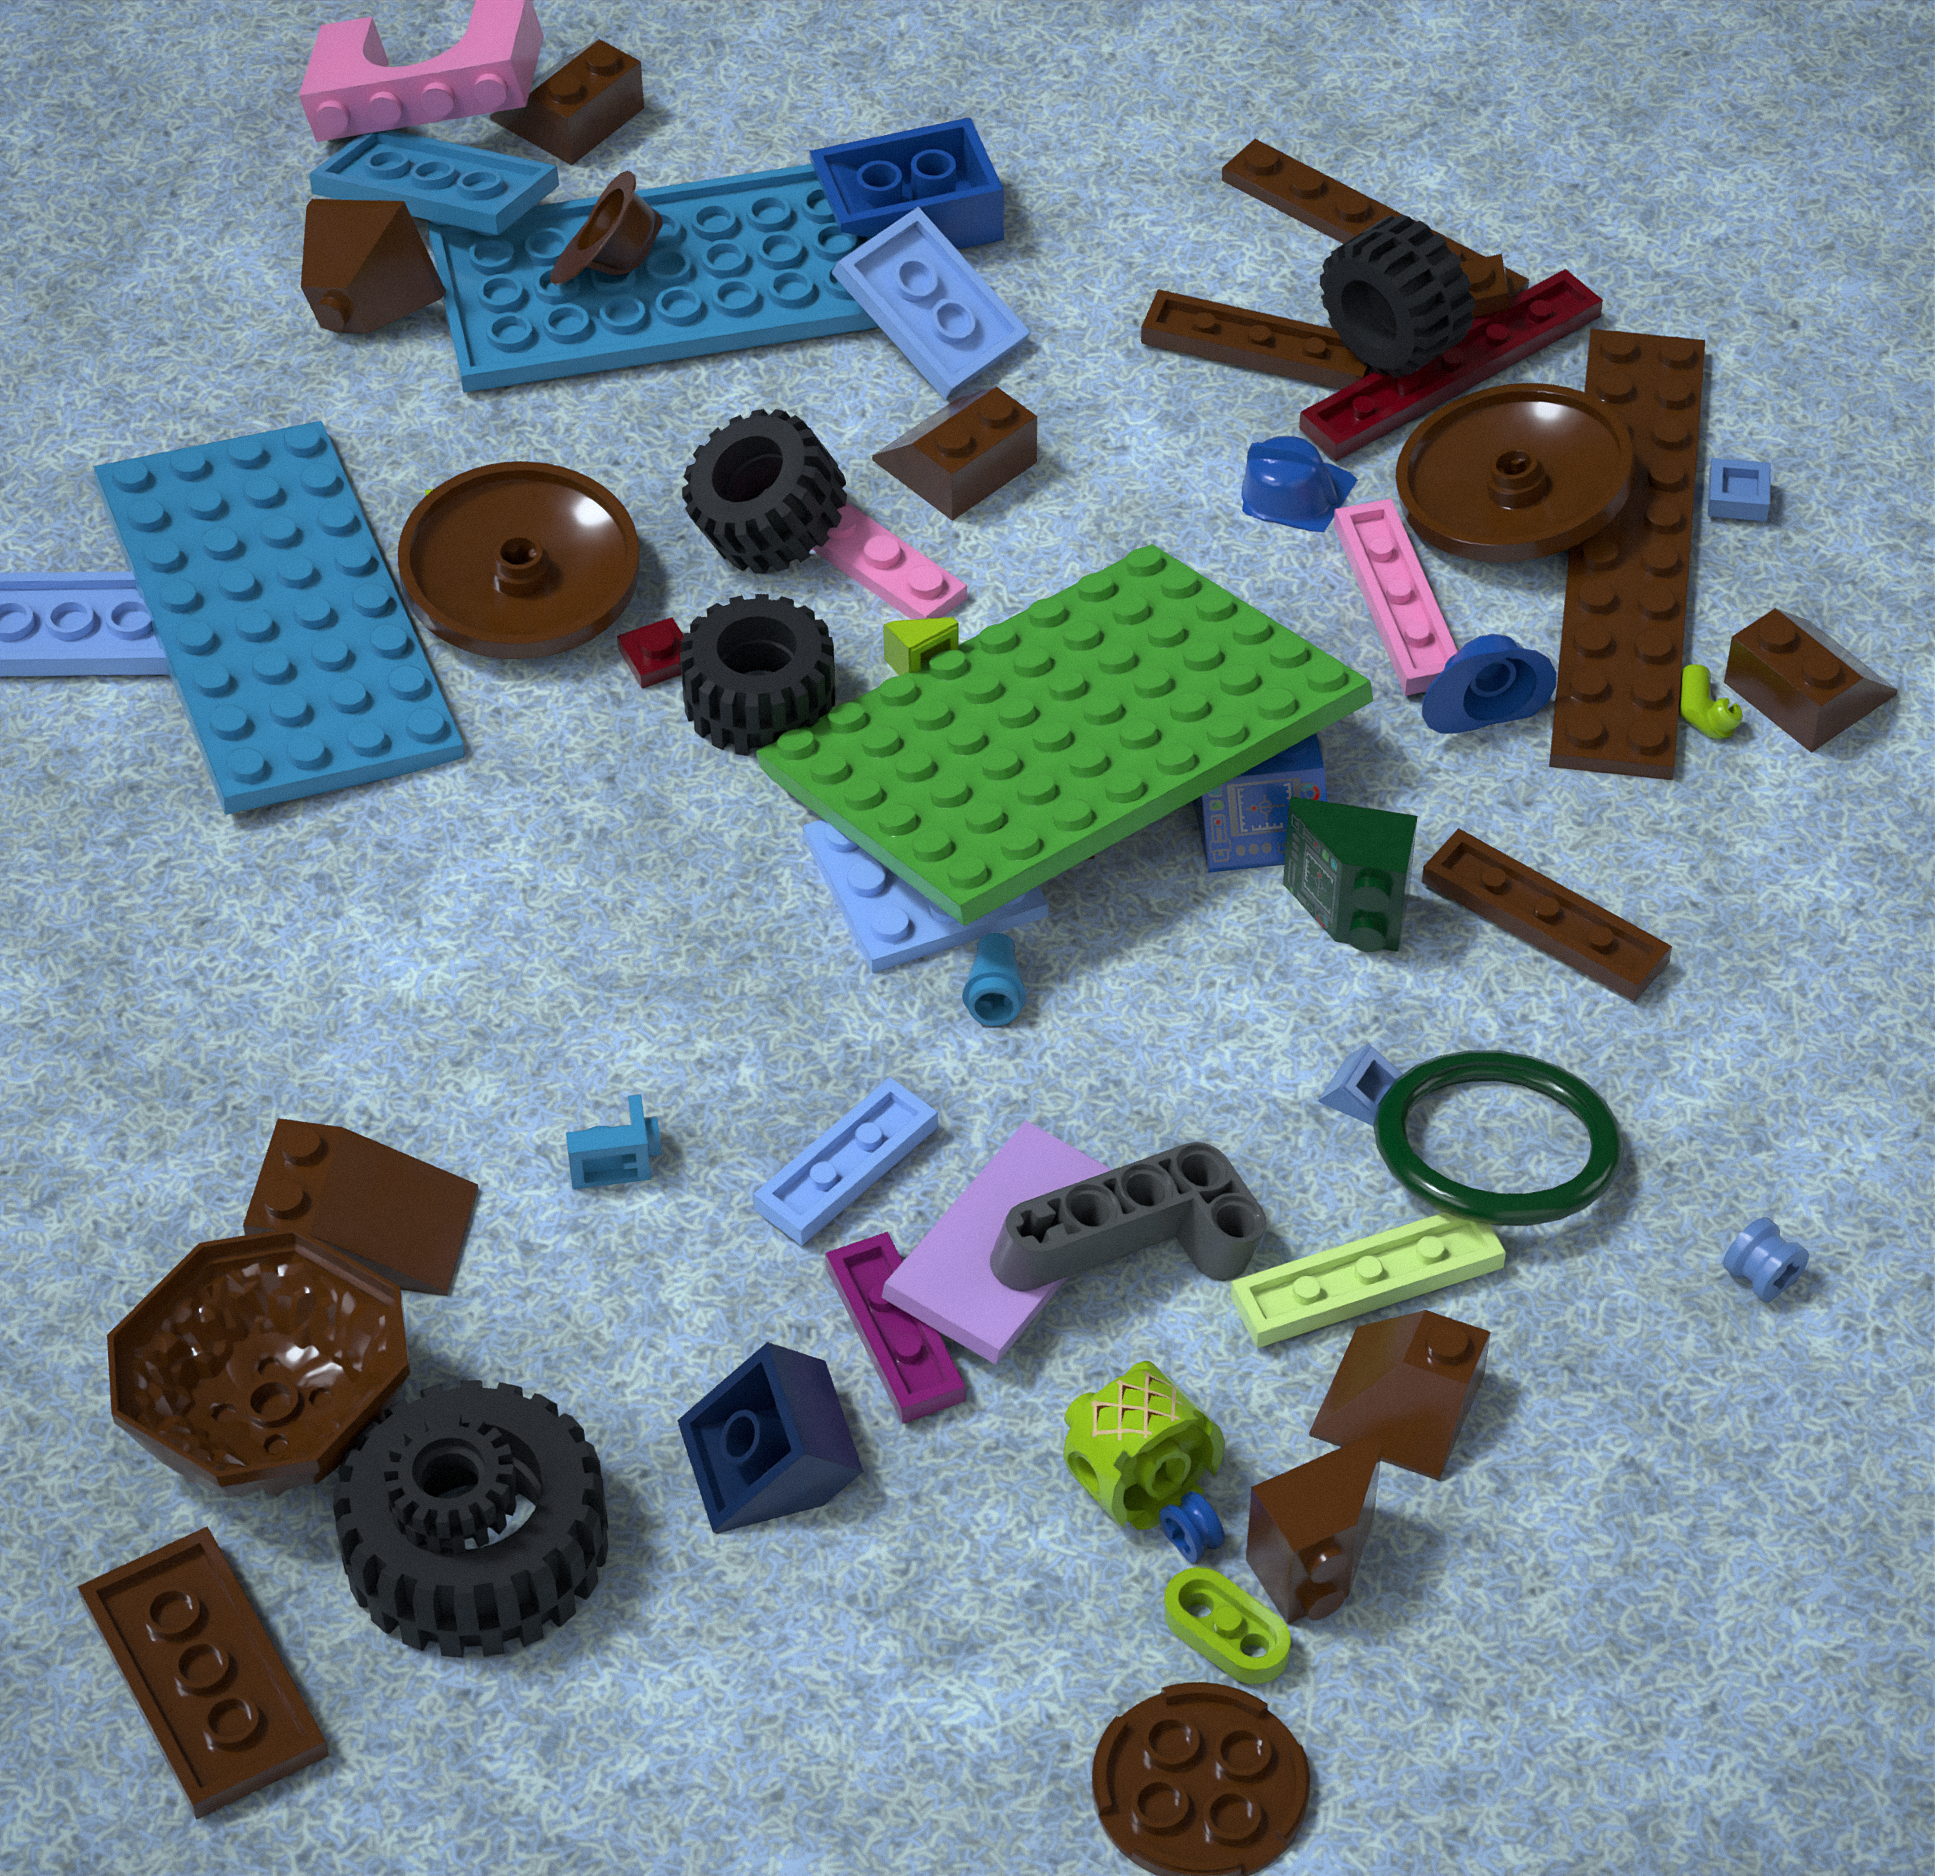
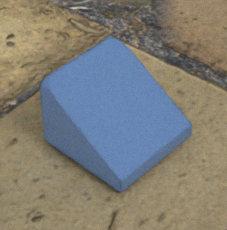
M1367 1043L1345 1058L1318 1099V1102L1373 1126L1378 1103L1393 1082L1403 1073Z

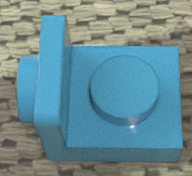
M641 1094L628 1096L630 1125L614 1127L595 1126L587 1130L566 1132L572 1190L651 1180L649 1157L662 1155L657 1116L644 1118Z

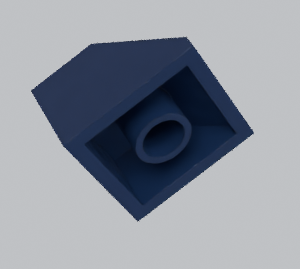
M766 1342L677 1420L712 1532L716 1534L824 1506L864 1472L826 1361Z

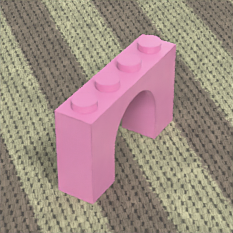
M475 0L468 29L462 39L452 48L421 63L402 67H388L389 61L372 16L321 25L299 98L316 142L526 107L544 35L532 0Z

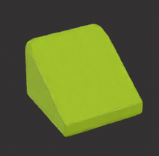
M954 617L896 620L884 624V660L899 676L906 672L915 673L921 670V664L929 661L935 654L944 650H958L959 622Z

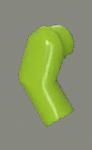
M1700 664L1684 667L1681 671L1679 700L1681 717L1711 739H1725L1733 735L1735 728L1741 724L1743 719L1740 706L1734 703L1728 709L1729 698H1719L1716 702L1710 698L1711 672L1707 667Z

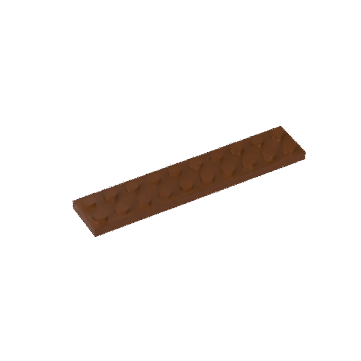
M1590 329L1584 393L1606 404L1623 421L1631 437L1635 477L1630 495L1615 518L1592 537L1569 548L1549 767L1673 780L1705 340Z

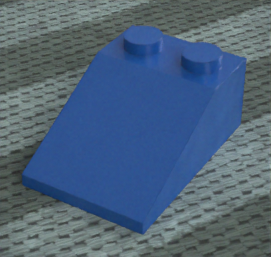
M971 117L809 151L812 166L842 233L873 238L919 207L957 250L1004 240V188Z

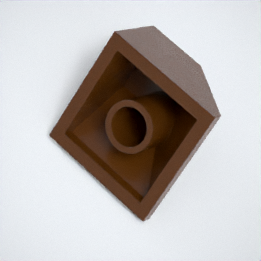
M311 199L307 204L301 289L320 328L333 332L368 334L442 299L445 295L444 285L404 201Z
M1428 1310L1358 1326L1311 1427L1309 1436L1343 1447L1376 1432L1383 1442L1381 1461L1440 1481L1485 1375L1491 1332Z

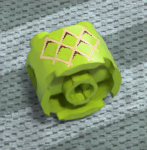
M1150 1361L1136 1363L1125 1375L1114 1379L1097 1393L1088 1392L1080 1395L1070 1404L1065 1413L1064 1421L1070 1429L1065 1438L1063 1459L1069 1473L1118 1524L1125 1528V1522H1130L1137 1530H1150L1160 1524L1159 1512L1162 1508L1169 1504L1180 1507V1498L1189 1491H1194L1201 1495L1204 1490L1197 1481L1201 1478L1206 1468L1215 1476L1222 1463L1225 1440L1220 1427L1170 1376L1163 1373Z

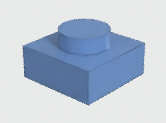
M1712 458L1709 471L1707 516L1767 521L1770 507L1771 463Z

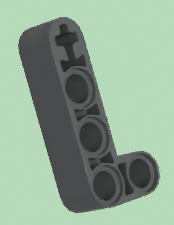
M1186 1143L1014 1206L1006 1216L990 1255V1267L994 1276L1002 1284L1012 1289L1025 1291L1039 1288L1176 1237L1194 1265L1203 1274L1213 1279L1226 1281L1236 1278L1247 1268L1266 1229V1216L1228 1158L1219 1149L1207 1143Z

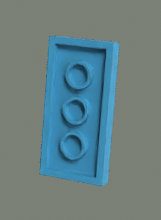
M394 130L358 136L309 173L312 194L333 199L404 201L413 217L427 219L434 225H453L475 230L477 234L484 236L503 233L511 224L531 208H534L543 198L559 186L557 165Z

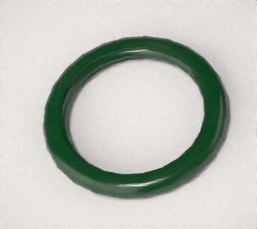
M1467 1050L1445 1054L1413 1066L1397 1078L1378 1103L1373 1123L1379 1154L1391 1175L1409 1193L1437 1210L1464 1220L1496 1226H1531L1553 1222L1586 1209L1608 1190L1621 1169L1624 1152L1621 1131L1616 1117L1604 1098L1584 1080L1555 1064L1532 1056L1500 1050ZM1472 1081H1499L1522 1085L1546 1094L1563 1104L1583 1122L1588 1130L1591 1142L1589 1159L1581 1173L1576 1177L1551 1189L1531 1193H1495L1474 1189L1449 1180L1428 1167L1414 1153L1408 1142L1406 1131L1409 1113L1414 1105L1427 1094L1449 1085Z

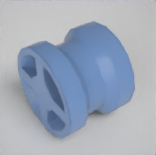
M1762 1217L1748 1225L1736 1237L1724 1257L1723 1266L1734 1277H1745L1752 1283L1753 1293L1764 1303H1769L1798 1280L1808 1263L1809 1253L1798 1242L1787 1243L1780 1237L1778 1225L1768 1217Z

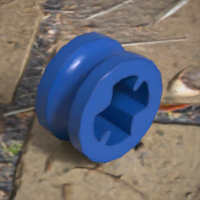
M1189 1491L1180 1498V1507L1169 1504L1159 1512L1160 1523L1166 1537L1190 1563H1195L1204 1556V1547L1216 1550L1225 1543L1224 1530L1217 1514L1211 1505L1197 1492Z

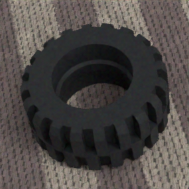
M482 1380L460 1381L461 1388L442 1391L441 1384L420 1391V1399L408 1404L406 1399L403 1398L385 1409L386 1420L383 1423L379 1424L374 1420L371 1421L356 1437L358 1451L351 1449L345 1454L338 1470L340 1483L334 1488L333 1494L335 1526L344 1571L348 1575L350 1590L358 1605L362 1608L369 1606L371 1621L387 1634H390L399 1625L403 1644L424 1651L429 1641L437 1642L440 1646L441 1656L463 1658L464 1648L469 1646H482L483 1657L505 1654L503 1642L519 1637L523 1647H526L544 1638L542 1625L547 1621L552 1620L558 1627L564 1625L576 1614L574 1595L584 1600L588 1599L599 1582L597 1567L605 1565L609 1547L607 1537L609 1527L600 1461L594 1445L585 1441V1433L581 1425L571 1415L563 1413L559 1416L557 1403L541 1394L534 1393L531 1399L523 1397L522 1387L499 1382L497 1389L483 1388ZM449 1414H461L463 1427L468 1428L474 1416L485 1421L486 1434L495 1427L502 1434L504 1445L509 1444L513 1456L517 1492L535 1505V1509L518 1530L496 1543L480 1548L466 1549V1552L453 1554V1549L442 1547L441 1554L428 1551L427 1541L422 1540L417 1547L407 1540L406 1529L399 1532L394 1525L385 1488L384 1463L385 1461H390L389 1449L394 1441L405 1446L403 1432L413 1425L422 1434L426 1432L424 1419L436 1416L438 1426L442 1427L449 1426ZM449 1469L430 1477L425 1482L423 1489L427 1494L437 1497L444 1492L458 1487L477 1485L479 1479L476 1474L470 1471Z

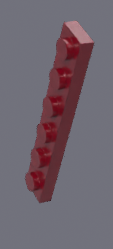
M1564 269L1510 298V310L1475 317L1472 327L1466 330L1468 335L1461 342L1411 375L1406 374L1401 378H1393L1389 373L1383 376L1373 372L1301 411L1299 429L1336 462L1600 318L1603 300L1567 269Z

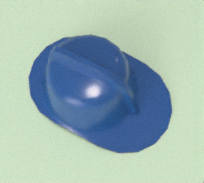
M1277 436L1267 439L1262 443H1252L1249 447L1241 491L1243 499L1242 511L1246 515L1262 521L1274 522L1306 531L1325 532L1334 518L1335 509L1342 506L1358 479L1342 468L1323 462L1317 448L1307 440L1295 436Z
M1488 634L1479 636L1467 642L1455 655L1451 656L1445 664L1444 670L1430 684L1422 700V717L1430 729L1440 734L1462 733L1477 730L1488 725L1530 718L1548 703L1556 688L1557 673L1548 657L1537 650L1524 649L1520 643L1506 635Z

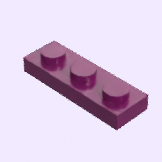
M888 1231L826 1252L825 1258L828 1274L901 1423L904 1424L966 1402L965 1384L938 1331L882 1298L884 1283L903 1262Z

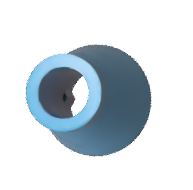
M990 933L978 941L977 954L965 983L962 999L970 1015L976 1021L988 1026H1001L1010 1023L1017 1017L1026 1003L1027 995L1016 960L1013 940L1005 934Z

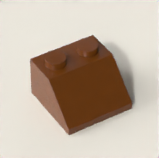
M598 39L561 59L534 80L526 107L493 112L490 114V120L572 166L644 109L641 61Z
M996 386L955 399L872 455V461L953 521L1037 463V415Z
M1774 608L1733 635L1731 639L1724 683L1811 753L1896 696L1898 692L1895 687L1811 621Z
M1376 1432L1251 1487L1246 1561L1287 1625L1305 1616H1308L1311 1620L1323 1619L1339 1609L1345 1598L1349 1597L1375 1514L1383 1444Z

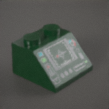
M1291 796L1288 809L1283 885L1335 942L1350 944L1355 949L1363 952H1376L1381 949L1398 952L1410 893L1418 816Z

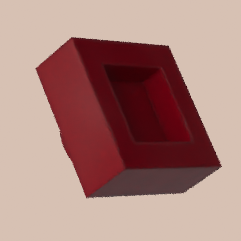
M673 617L617 635L618 650L641 689L682 675L680 653L682 652L681 642L684 635Z

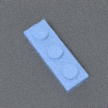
M889 1077L753 1194L754 1210L803 1246L938 1128V1112Z

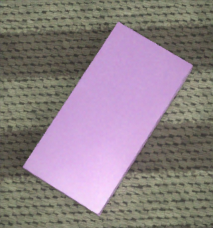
M1025 1120L884 1283L882 1298L996 1365L1068 1279L1066 1277L1036 1289L1022 1291L1002 1284L994 1276L990 1267V1255L1006 1216L1011 1208L1021 1202L1100 1175L1112 1169Z

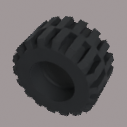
M1392 215L1385 217L1332 251L1331 255L1325 259L1322 265L1324 273L1320 275V286L1324 294L1321 295L1323 307L1330 316L1328 320L1333 330L1337 331L1341 337L1340 341L1347 350L1350 349L1355 354L1358 361L1364 366L1370 364L1374 372L1383 376L1387 373L1393 378H1401L1406 374L1411 375L1461 342L1468 335L1466 330L1472 327L1474 317L1470 311L1475 308L1474 297L1468 289L1471 286L1468 275L1463 272L1460 266L1462 262L1457 254L1450 251L1447 247V241L1439 233L1434 235L1427 224L1420 220L1414 223L1409 216L1400 215L1395 218Z
M764 409L754 410L749 418L744 419L741 415L730 419V425L723 430L717 427L708 435L711 440L705 446H698L693 453L696 459L695 463L686 467L684 478L688 484L682 487V498L687 503L685 509L689 517L724 559L727 558L734 567L742 571L749 567L753 573L765 574L770 566H773L777 572L789 569L791 561L798 559L801 563L811 557L809 551L816 545L822 547L830 539L827 535L830 528H837L842 519L838 509L846 506L847 494L843 490L846 481L844 474L838 468L839 465L801 418L796 415L790 417L786 411L775 409L770 415Z
M755 594V599L744 600L742 595L729 598L730 604L722 606L716 603L707 608V617L697 616L690 624V633H684L681 642L682 652L680 653L685 714L689 722L694 721V731L701 738L711 733L712 745L721 750H724L728 743H732L735 745V754L748 756L750 748H763L774 743V741L778 740L781 735L788 731L799 729L803 726L812 727L819 721L820 717L828 714L832 707L835 706L833 638L829 637L828 626L823 619L815 620V612L806 605L796 608L794 607L793 599L783 596L778 600L769 599V594ZM752 671H770V672H773V673L765 674V675H746V674H744V673L752 672Z

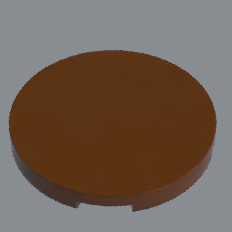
M1188 1682L1162 1687L1160 1694L1136 1704L1121 1717L1116 1716L1101 1736L1093 1759L1092 1798L1098 1820L1104 1832L1123 1855L1142 1869L1156 1876H1250L1267 1867L1287 1850L1300 1831L1308 1808L1310 1770L1303 1746L1298 1744L1295 1737L1280 1719L1268 1710L1266 1702L1231 1686L1207 1682Z

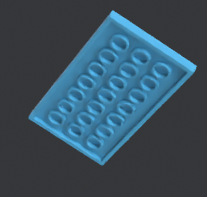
M812 164L636 190L635 193L657 211L663 219L662 227L654 244L641 265L628 273L609 275L585 267L577 276L558 286H555L550 281L552 269L564 249L587 221L600 196L535 206L511 224L506 231L493 236L480 235L475 230L458 226L434 225L427 222L435 268L446 290L442 300L463 393L879 327L832 274L839 260L872 238L842 233Z
M322 420L94 466L95 485L128 569L132 571L135 578V586L139 597L143 599L147 608L146 615L149 613L151 618L152 630L160 649H163L166 656L167 669L225 815L405 775L464 758V743Z

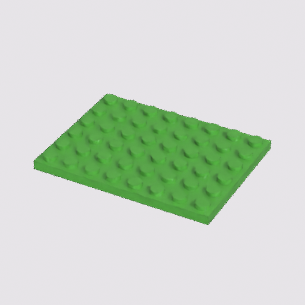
M1150 544L1131 551L1122 560L1097 573L1085 575L1078 583L1059 593L1034 602L1028 609L999 624L986 627L977 636L959 644L958 650H944L935 654L929 661L921 664V670L915 673L906 672L900 676L889 678L879 687L855 700L837 705L828 714L820 717L819 721L812 727L803 726L784 733L774 743L757 750L756 754L760 768L770 779L955 920L966 926L1373 702V694L1369 679L1160 548Z

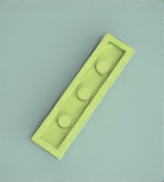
M1443 1212L1231 1281L1230 1297L1256 1348H1260L1504 1268L1506 1252L1490 1224L1464 1220Z

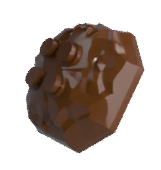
M297 1227L198 1243L107 1335L111 1414L114 1423L162 1464L183 1475L187 1483L199 1484L228 1498L232 1496L244 1497L260 1490L278 1497L289 1489L303 1485H317L341 1465L347 1452L351 1449H358L356 1437L371 1421L374 1420L381 1424L386 1420L384 1410L394 1404L405 1380L411 1374L400 1286Z

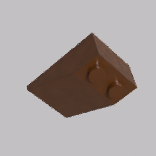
M278 1118L243 1223L245 1235L297 1227L399 1285L401 1290L448 1296L479 1188L476 1183L344 1127Z

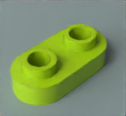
M1204 1567L1188 1568L1176 1574L1169 1581L1164 1595V1619L1169 1629L1176 1636L1240 1682L1263 1684L1276 1679L1283 1673L1289 1661L1291 1636L1286 1623L1277 1614L1213 1569ZM1200 1604L1208 1607L1211 1613L1205 1617H1195L1189 1614L1187 1609L1193 1605ZM1249 1645H1257L1262 1647L1266 1654L1261 1657H1250L1243 1654L1241 1650Z

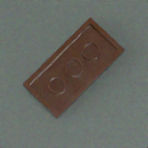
M208 1526L77 1586L87 1613L196 1820L329 1756L324 1736Z

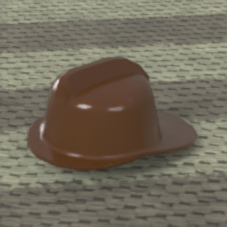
M630 171L620 173L600 195L587 221L564 249L552 269L550 281L555 286L565 284L577 276L585 267L609 275L625 274L640 266L648 256L662 227L663 219L657 211L635 193V174Z

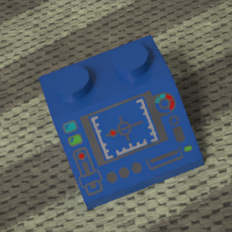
M1316 733L1193 800L1208 873L1284 865L1288 809L1291 796L1328 802L1325 767Z

